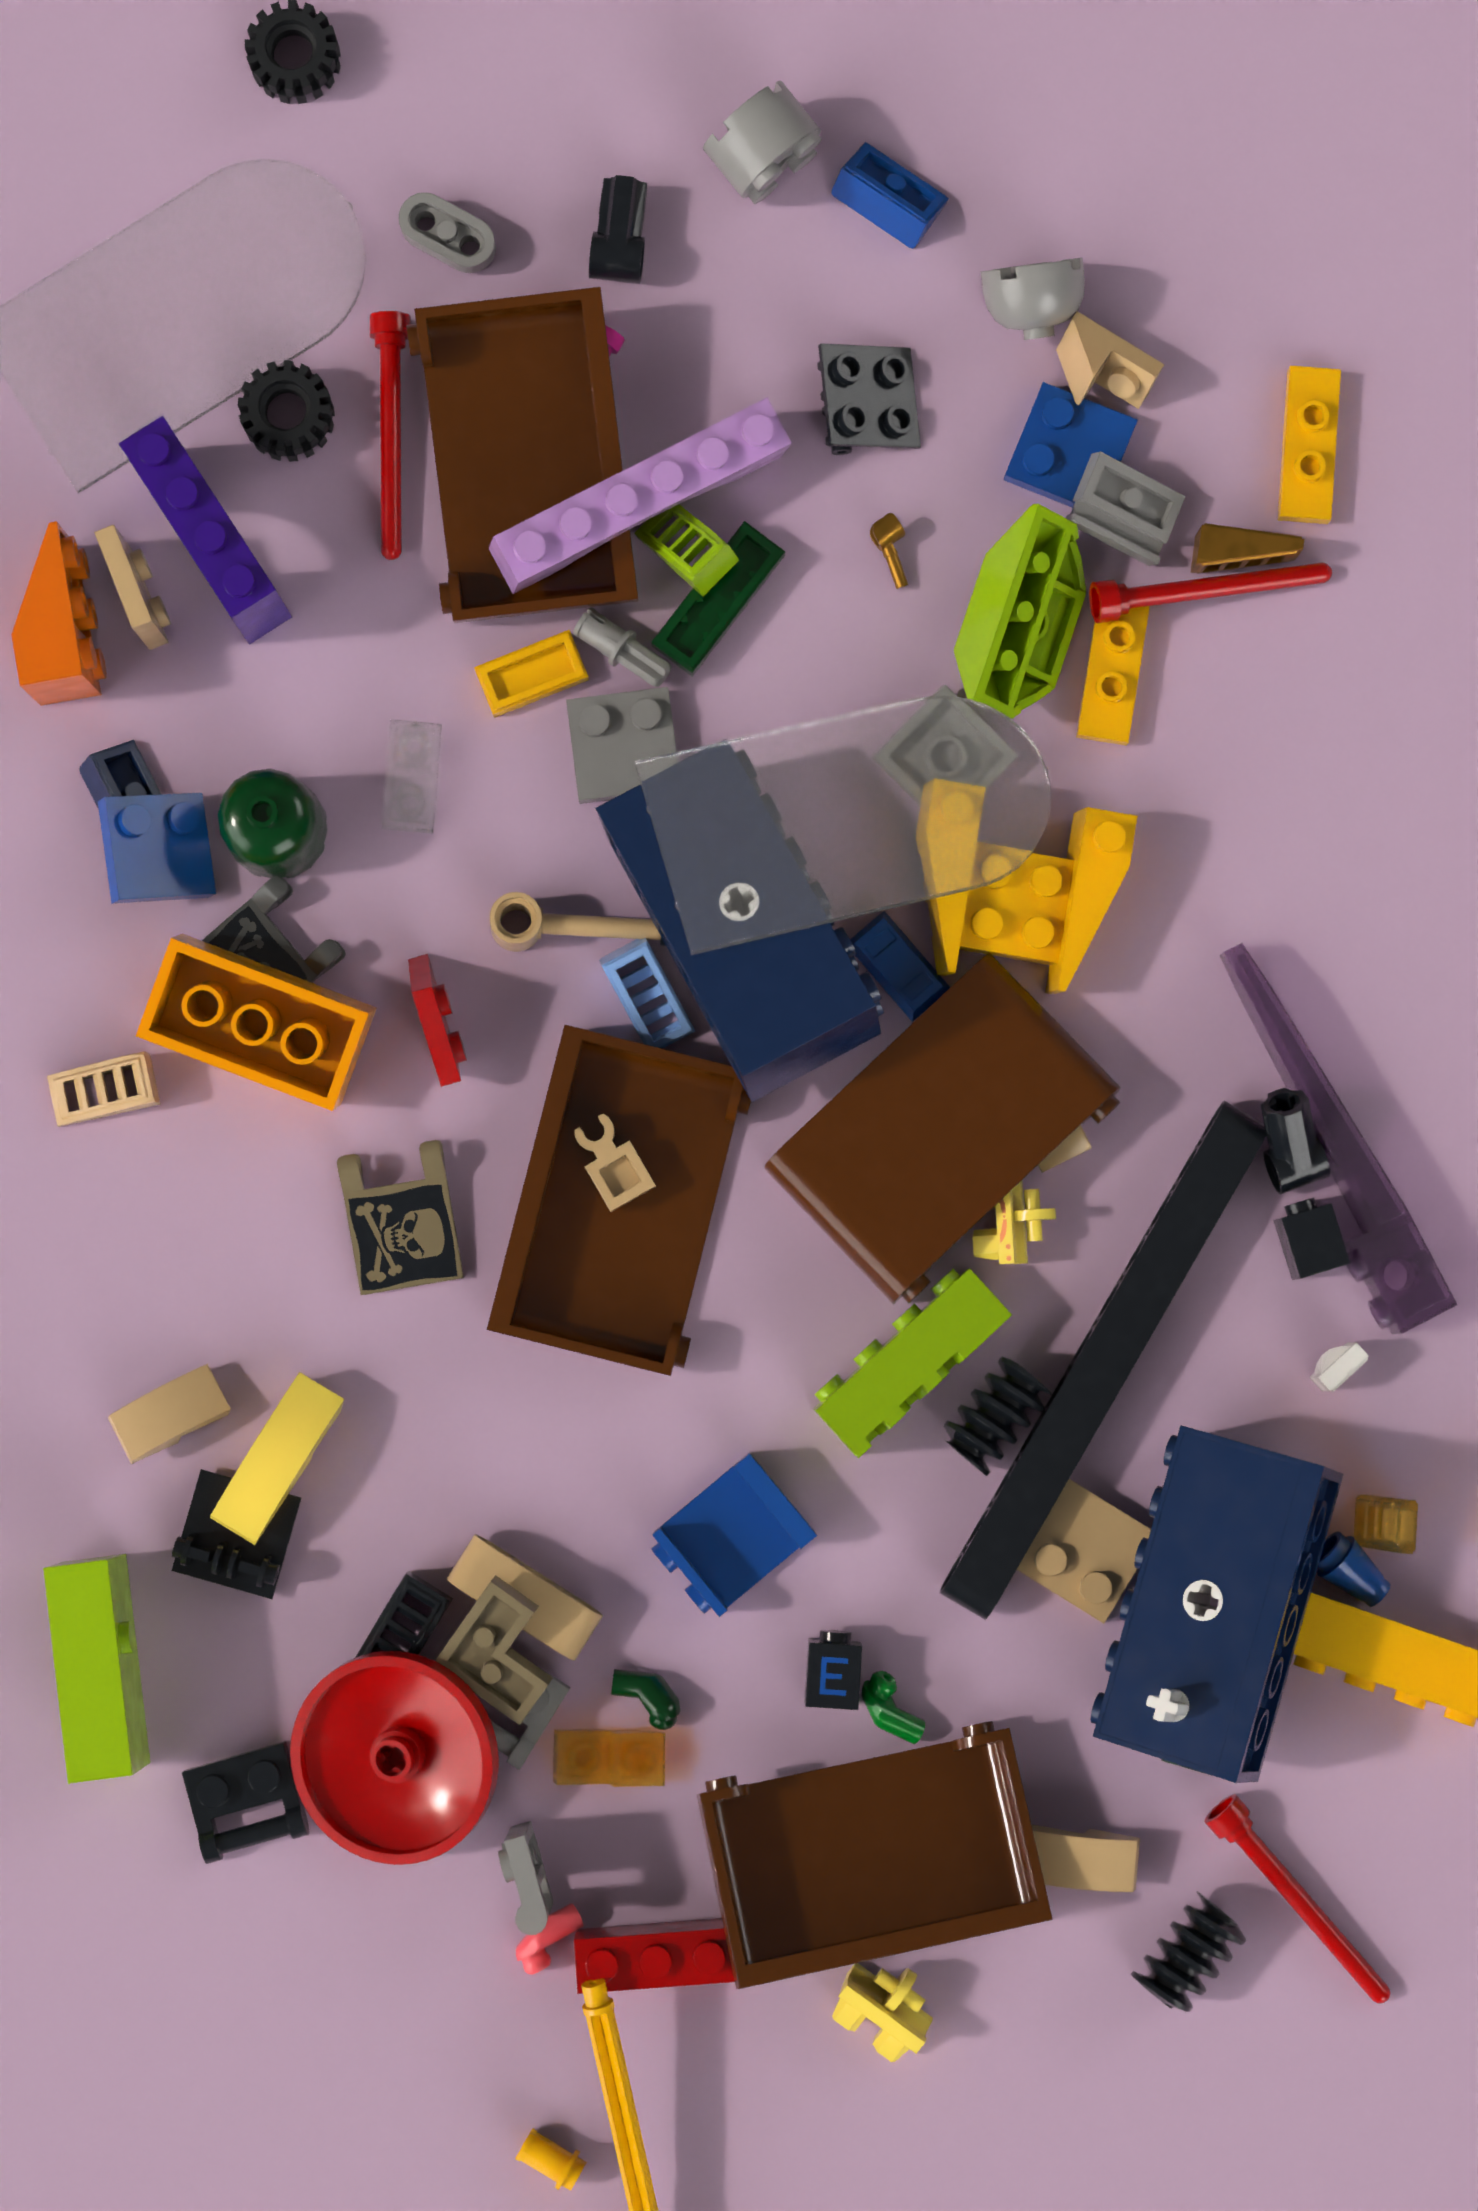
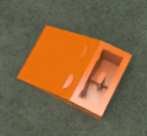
M57 521L48 524L11 634L19 684L41 706L102 695L99 680L107 678L101 648H94L91 635L92 629H98L95 604L92 598L86 599L82 581L90 578L87 555L84 548L78 549L75 537L68 536Z

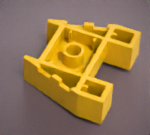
M933 780L923 786L915 840L924 878L923 890L933 935L931 940L937 975L946 976L956 973L959 950L981 954L991 953L993 956L1049 965L1045 993L1057 994L1066 992L1130 868L1138 816L1090 807L1075 812L1073 814L1067 858L1064 859L977 843L985 789Z

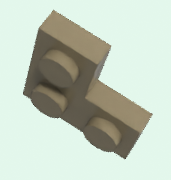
M495 1575L435 1661L454 1672L475 1694L520 1725L553 1678L510 1647L539 1606Z

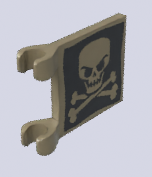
M439 1140L426 1141L420 1144L419 1150L425 1179L365 1189L359 1155L350 1154L338 1158L337 1168L345 1201L361 1295L464 1278L446 1175L442 1143Z

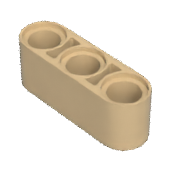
M474 1534L448 1575L447 1580L477 1601L494 1576H498L539 1606L522 1630L561 1655L575 1661L603 1615L588 1603L497 1545Z

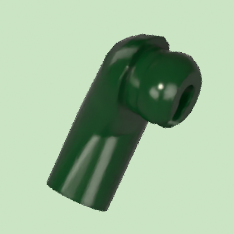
M614 1669L611 1695L639 1698L650 1714L649 1723L656 1729L667 1730L676 1724L677 1716L681 1711L679 1699L662 1676L656 1673Z

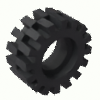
M288 0L287 9H281L279 1L270 4L273 13L267 15L262 9L256 15L259 24L256 26L250 23L247 29L250 40L245 39L246 58L256 83L259 87L263 86L265 93L271 98L278 94L280 101L290 104V97H296L298 104L307 103L305 95L313 93L315 99H318L323 95L321 87L326 85L330 89L335 83L333 73L339 74L341 65L338 57H341L333 26L329 25L328 19L322 11L317 15L314 6L305 2L303 9L299 8L297 0ZM296 35L308 40L312 45V55L304 66L297 69H286L274 60L275 47L282 39Z
M284 360V366L277 367L275 361L267 363V371L261 373L257 368L251 373L254 379L251 384L245 381L241 388L244 396L243 398L238 397V408L241 412V415H239L240 422L257 450L263 454L268 452L272 459L281 461V456H287L289 462L298 461L297 455L305 453L308 458L315 454L312 448L317 444L322 448L327 442L326 433H332L334 423L332 416H335V411L330 394L317 373L315 375L312 374L310 367L302 363L300 368L295 367L294 362L290 360ZM284 393L295 394L306 404L304 419L299 425L291 429L277 428L269 422L267 417L270 402L278 395Z

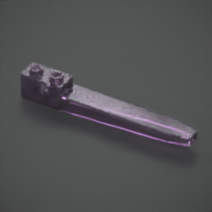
M1243 943L1223 952L1220 955L1223 965L1283 1083L1289 1090H1302L1309 1099L1315 1134L1325 1150L1330 1172L1361 1230V1233L1344 1241L1349 1251L1348 1257L1351 1263L1346 1266L1357 1283L1364 1280L1373 1299L1367 1303L1376 1323L1381 1329L1388 1327L1391 1334H1402L1457 1306L1409 1211L1271 985ZM1391 1261L1401 1263L1407 1272L1406 1283L1399 1290L1390 1288L1384 1280V1270Z

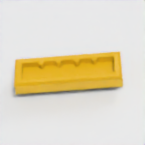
M1290 365L1287 370L1278 521L1329 524L1331 521L1341 369Z
M1150 606L1131 608L1129 613L1121 615L1118 621L1096 623L1094 621L1076 738L1125 746L1129 743Z

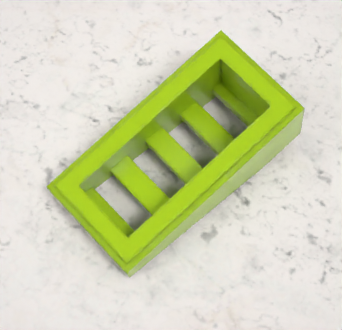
M680 504L650 518L634 533L640 541L703 597L739 561L732 548L722 538ZM673 516L677 519L658 538L654 536ZM683 526H686L688 529L668 548L665 544ZM697 536L698 539L679 557L677 554ZM708 546L709 549L691 567L689 563Z

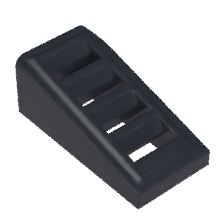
M408 1571L356 1657L371 1653L375 1646L383 1651L406 1652L381 1637L386 1628L412 1644L408 1653L419 1655L453 1598ZM408 1593L433 1608L429 1617L403 1602ZM397 1611L423 1626L418 1635L392 1619Z

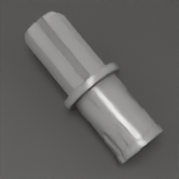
M590 607L587 613L584 612L574 628L573 635L608 657V663L614 667L620 663L652 686L659 687L671 671L672 666L669 662L635 640V631L632 629L625 631L606 619L605 616L597 612L593 607Z

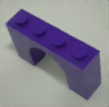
M162 415L118 443L248 644L250 645L292 618L277 590L164 416Z

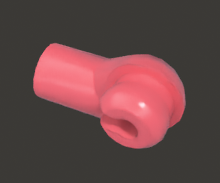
M570 1903L548 1915L546 1927L542 1932L536 1935L526 1934L517 1945V1961H522L523 1968L527 1974H536L550 1965L551 1957L546 1952V1947L584 1926L576 1907Z

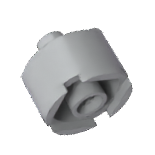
M780 80L776 82L774 91L767 86L736 109L723 122L728 132L720 141L712 133L705 142L703 150L742 198L749 197L754 204H757L774 191L778 186L775 180L787 167L795 173L814 158L817 154L814 148L822 140L819 136L821 129Z

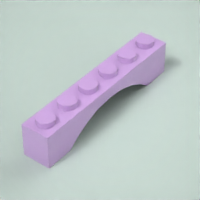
M767 397L495 535L489 546V551L512 594H515L560 571L597 547L650 518L702 493L738 480L781 458L792 443Z

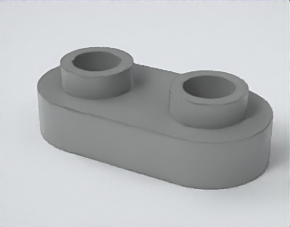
M431 193L414 194L402 204L399 211V224L404 238L411 245L464 273H476L490 265L495 256L496 244L491 228L484 221ZM423 218H431L435 221L433 228L428 231L418 229L417 224ZM467 242H475L480 246L479 250L473 255H466L461 251L462 246Z

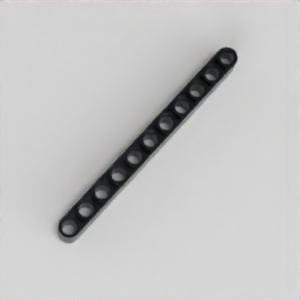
M1225 1100L1218 1107L1059 1381L1053 1395L1048 1400L1045 1409L1037 1419L940 1589V1594L984 1620L989 1617L1267 1135L1264 1123Z

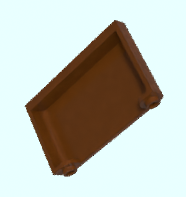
M601 287L414 309L416 324L407 325L408 342L411 356L421 355L424 367L449 567L448 582L439 583L443 614L452 613L453 622L462 623L638 602L630 530L597 547L560 571L515 594H512L489 551V546L495 535L623 471Z
M989 953L968 970L767 1161L764 1168L893 1305L901 1297L910 1303L931 1283L925 1274L931 1269L932 1265L1082 1123L1084 1124L1092 1117L1099 1124L1121 1103L1115 1097L1121 1087Z
M564 1025L487 1330L668 1376L672 1375L674 1366L684 1368L691 1338L682 1336L737 1113L748 1115L751 1103L732 1066ZM601 1114L608 1116L614 1125L615 1137L613 1142L616 1148L630 1140L656 1185L655 1188L613 1212H610L584 1167L596 1160L597 1157L594 1152L587 1151L579 1145L574 1130L580 1127L588 1140L597 1141L601 1139L604 1135V1126L598 1118Z
M993 1721L962 1727L964 1738L752 1784L738 1785L736 1775L706 1781L707 1792L697 1794L736 1989L1053 1920L1010 1728L995 1731Z

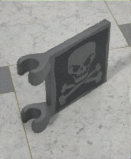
M278 876L269 879L252 898L202 940L311 983L333 968L346 955L345 950L337 941L328 939L321 943L305 960L267 916L270 911L282 904L293 893L290 884Z

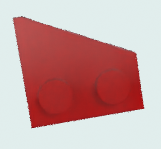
M428 954L408 959L411 992L440 1085L442 1087L460 1082L459 1063L467 1061L459 1031L450 1033L446 1015L453 1014L445 984H436Z

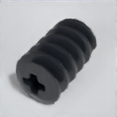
M1001 1357L998 1360V1364L1005 1375L1004 1377L989 1372L984 1377L991 1393L989 1394L978 1389H974L971 1392V1396L978 1408L973 1409L964 1405L958 1407L957 1411L964 1422L963 1426L948 1420L944 1424V1428L951 1439L949 1442H946L985 1476H988L991 1471L983 1457L987 1455L1001 1460L1004 1454L997 1441L1001 1439L1015 1444L1018 1439L1011 1428V1424L1015 1423L1028 1428L1031 1422L1024 1409L1029 1407L1042 1412L1045 1407L1038 1393L1042 1391L1053 1395L1017 1362L1005 1357Z
M1198 1891L1197 1894L1205 1907L1201 1910L1186 1904L1183 1908L1191 1924L1186 1926L1174 1921L1170 1924L1178 1939L1177 1942L1173 1943L1162 1938L1157 1940V1944L1165 1957L1161 1960L1146 1954L1143 1958L1151 1971L1149 1977L1135 1971L1131 1973L1135 1980L1171 2009L1175 2007L1185 2012H1190L1193 2008L1191 2001L1185 1993L1186 1991L1198 1995H1203L1206 1992L1199 1974L1211 1978L1219 1976V1971L1212 1958L1216 1957L1230 1962L1233 1958L1225 1943L1226 1940L1239 1945H1243L1246 1942V1938L1238 1924Z

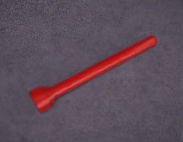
M379 311L370 314V338L375 340V347L380 349L381 553L388 560L397 559L402 552L401 349L406 347V340L408 339L407 325L411 324V316L399 311Z
M1322 562L1127 588L1124 583L1117 584L1114 579L1092 582L1090 585V608L1096 623L1118 621L1121 615L1128 614L1131 608L1325 583L1330 580L1332 569L1327 563Z
M1233 1794L1216 1805L1204 1820L1212 1832L1219 1839L1225 1837L1229 1843L1236 1842L1374 2002L1382 2004L1388 2001L1391 1994L1388 1985L1251 1828L1253 1821L1248 1817L1250 1810L1236 1794Z

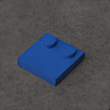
M1043 382L1003 480L1073 508L1075 503L1073 498L1091 454L1101 451L1121 462L1138 420L1085 398L1078 406L1074 401L1072 393Z
M202 793L104 797L98 801L111 904L209 898L216 894Z

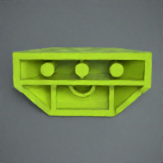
M1032 504L985 554L953 650L967 700L1006 719H1013L1021 713V710L1036 703L1055 689L1086 596L1082 558L1076 542L1079 539L1077 524L1040 504Z

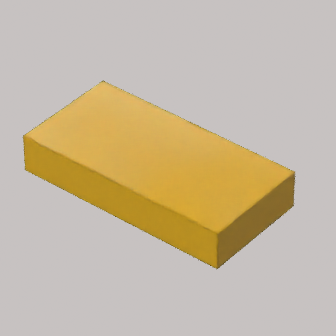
M570 629L474 667L494 718L589 680Z

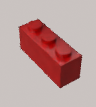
M722 1918L578 1929L575 1933L574 1952L577 1994H583L581 1985L584 1982L601 1978L605 1980L607 1992L735 1982Z

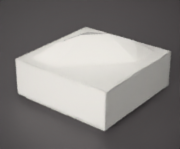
M1347 1342L1344 1346L1329 1349L1321 1355L1316 1364L1314 1374L1309 1378L1321 1391L1334 1392L1368 1361L1367 1357L1369 1355L1357 1342Z

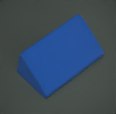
M866 142L841 168L832 188V195L836 199L912 249L921 241L949 200L947 196Z

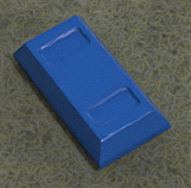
M885 911L880 913L850 939L856 951L855 957L912 1022L950 988L941 975H937L934 967Z

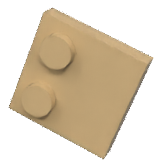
M115 525L94 532L132 629L149 650L169 643L163 627L171 625V621L161 597L151 598L145 580L153 576L141 548L133 551Z
M1069 1479L1017 1570L1104 1624L1137 1571V1568L1134 1566L1136 1551L1142 1538H1149L1151 1529Z

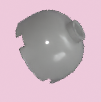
M1083 258L1042 262L980 272L983 296L988 311L994 320L1003 327L1023 330L1024 340L1055 336L1054 325L1070 320L1076 311L1079 310L1084 297L1085 277Z

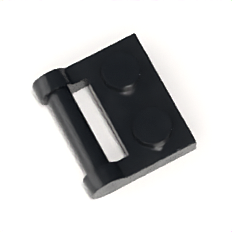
M286 1741L196 1766L182 1772L198 1832L201 1854L206 1864L223 1860V1854L287 1835H291L292 1839L309 1835L308 1820L304 1805L294 1783L291 1759ZM282 1799L285 1814L218 1833L214 1818Z

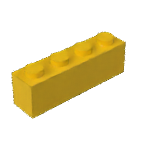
M1311 1592L1294 1651L1296 1657L1293 1665L1324 1675L1326 1666L1344 1671L1346 1674L1343 1682L1374 1692L1378 1683L1396 1689L1394 1700L1422 1710L1425 1708L1426 1701H1430L1446 1707L1443 1717L1471 1727L1475 1726L1476 1719L1478 1718L1477 1649Z

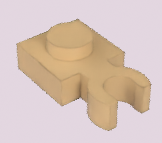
M601 1114L598 1116L600 1123L604 1126V1135L601 1139L597 1141L588 1140L580 1127L575 1129L574 1133L579 1145L587 1151L594 1152L597 1157L596 1160L584 1167L610 1212H613L655 1188L656 1185L630 1140L616 1148L613 1142L615 1137L614 1125L608 1116Z

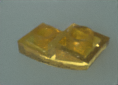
M554 1729L553 1783L556 1785L609 1784L612 1787L665 1786L666 1733L639 1730Z

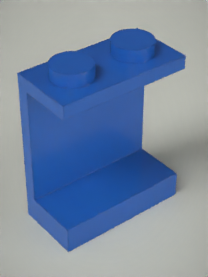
M749 1452L655 1530L652 1536L658 1543L651 1550L670 1573L679 1568L692 1584L685 1591L704 1614L712 1608L720 1617L733 1602L798 1548L802 1549L817 1534Z

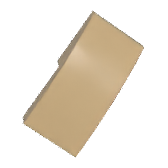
M208 1364L141 1396L109 1415L108 1420L130 1463L133 1464L179 1443L181 1436L228 1416L231 1408Z
M1032 1825L1045 1885L1109 1892H1134L1136 1890L1140 1838L1095 1829H1088L1085 1833H1077Z

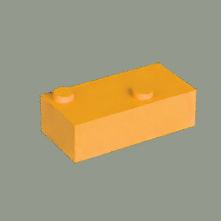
M182 933L170 939L136 1037L334 1111L342 1104L377 1007Z

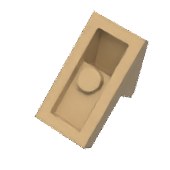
M1078 311L1072 317L1056 349L1072 396L1078 406L1094 383H1097L1115 396L1139 409L1165 365Z

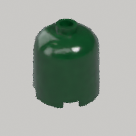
M271 768L250 771L234 780L223 794L218 811L220 835L236 861L253 875L267 878L274 876L294 878L311 868L324 851V841L327 834L326 812L317 796L290 773Z

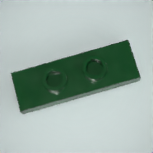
M745 521L727 543L739 561L704 597L692 588L651 642L653 648L692 677L785 556V551Z

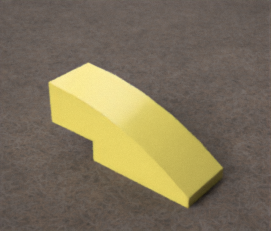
M299 1372L243 1459L211 1513L210 1518L255 1545L310 1463L314 1451L340 1414L344 1399Z

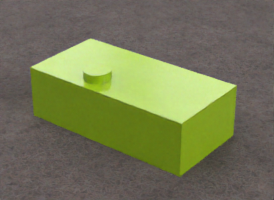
M126 1554L80 1559L44 1567L68 1784L134 1775L151 1762Z

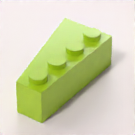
M954 1268L951 1269L931 1288V1291L937 1296L922 1310L914 1303L892 1323L898 1331L884 1345L877 1339L873 1340L853 1359L859 1368L847 1379L843 1380L836 1374L814 1394L820 1403L813 1410L858 1459L872 1446L870 1442L876 1436H881L888 1429H891L910 1410V1405L917 1399H922L950 1373L949 1370L955 1364H960L1012 1316L1008 1309L970 1268L966 1269L961 1275Z

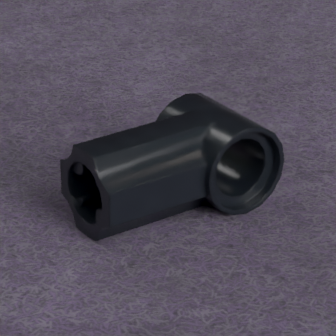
M622 175L604 178L599 207L598 231L593 232L591 240L589 278L640 284L645 250V237H642L647 183L641 182L634 177Z
M1281 1088L1268 1093V1098L1260 1105L1269 1149L1263 1152L1267 1173L1275 1190L1279 1194H1283L1330 1177V1166L1325 1150L1315 1134L1308 1097L1302 1090L1295 1091L1287 1088Z

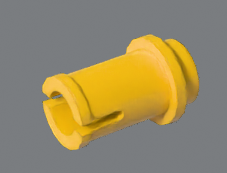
M534 2128L530 2131L515 2158L517 2161H522L555 2181L556 2185L554 2188L557 2190L563 2186L570 2191L587 2163L578 2157L580 2151L577 2149L574 2153H571L538 2133Z

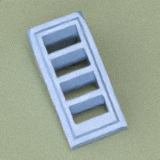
M646 938L636 939L599 960L643 1044L663 1049L695 1032ZM644 956L647 964L620 978L617 972L618 969ZM654 975L657 983L630 997L627 991L628 988ZM662 994L665 995L667 1002L643 1015L639 1014L638 1007ZM674 1012L678 1019L677 1021L650 1034L646 1026Z

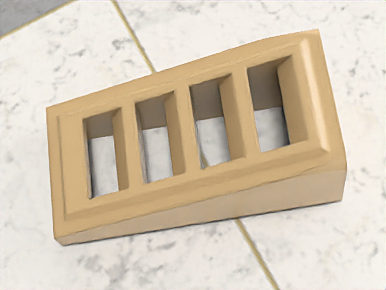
M145 1051L47 1076L58 1127L161 1104L151 1056ZM130 1069L133 1070L138 1094L131 1097L128 1095L124 1071ZM113 1073L118 1100L110 1102L104 1075ZM89 1078L94 1079L99 1105L92 1107L89 1104L85 1079ZM74 1082L80 1110L70 1112L64 1084Z

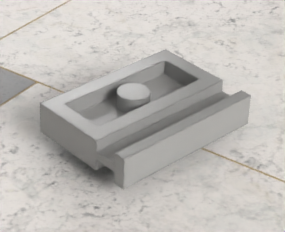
M1100 451L1091 454L1073 498L1074 506L1071 513L1066 516V519L1076 523L1080 531L1148 566L1158 565L1161 559L1159 557L1163 544L1168 542L1186 496Z

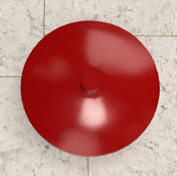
M402 1651L373 1652L351 1659L325 1676L306 1697L297 1714L291 1736L290 1759L292 1775L299 1797L308 1814L316 1825L336 1844L350 1853L370 1861L405 1865L427 1861L442 1855L461 1842L477 1826L486 1813L495 1792L498 1779L499 1755L495 1732L487 1711L473 1690L454 1672L434 1660L414 1653Z

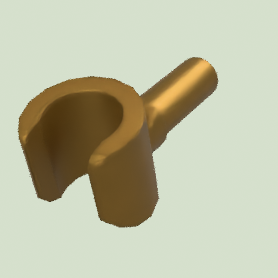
M888 513L872 525L870 537L876 547L882 551L884 558H886L896 589L907 586L908 582L893 543L904 537L905 531L893 513Z

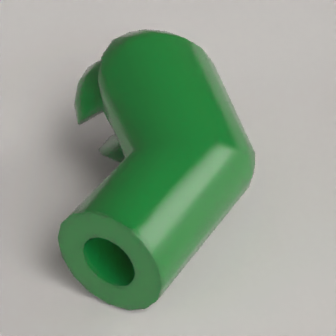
M885 1671L874 1672L870 1680L864 1681L861 1693L874 1724L911 1744H916L924 1733L925 1721L897 1708L892 1698V1695L897 1691V1684L891 1674Z

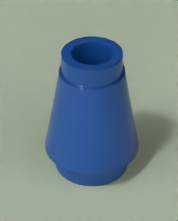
M1339 1531L1332 1533L1326 1538L1317 1575L1358 1600L1363 1601L1369 1607H1373L1381 1602L1389 1592L1391 1584L1384 1578L1383 1574L1353 1536L1345 1537Z

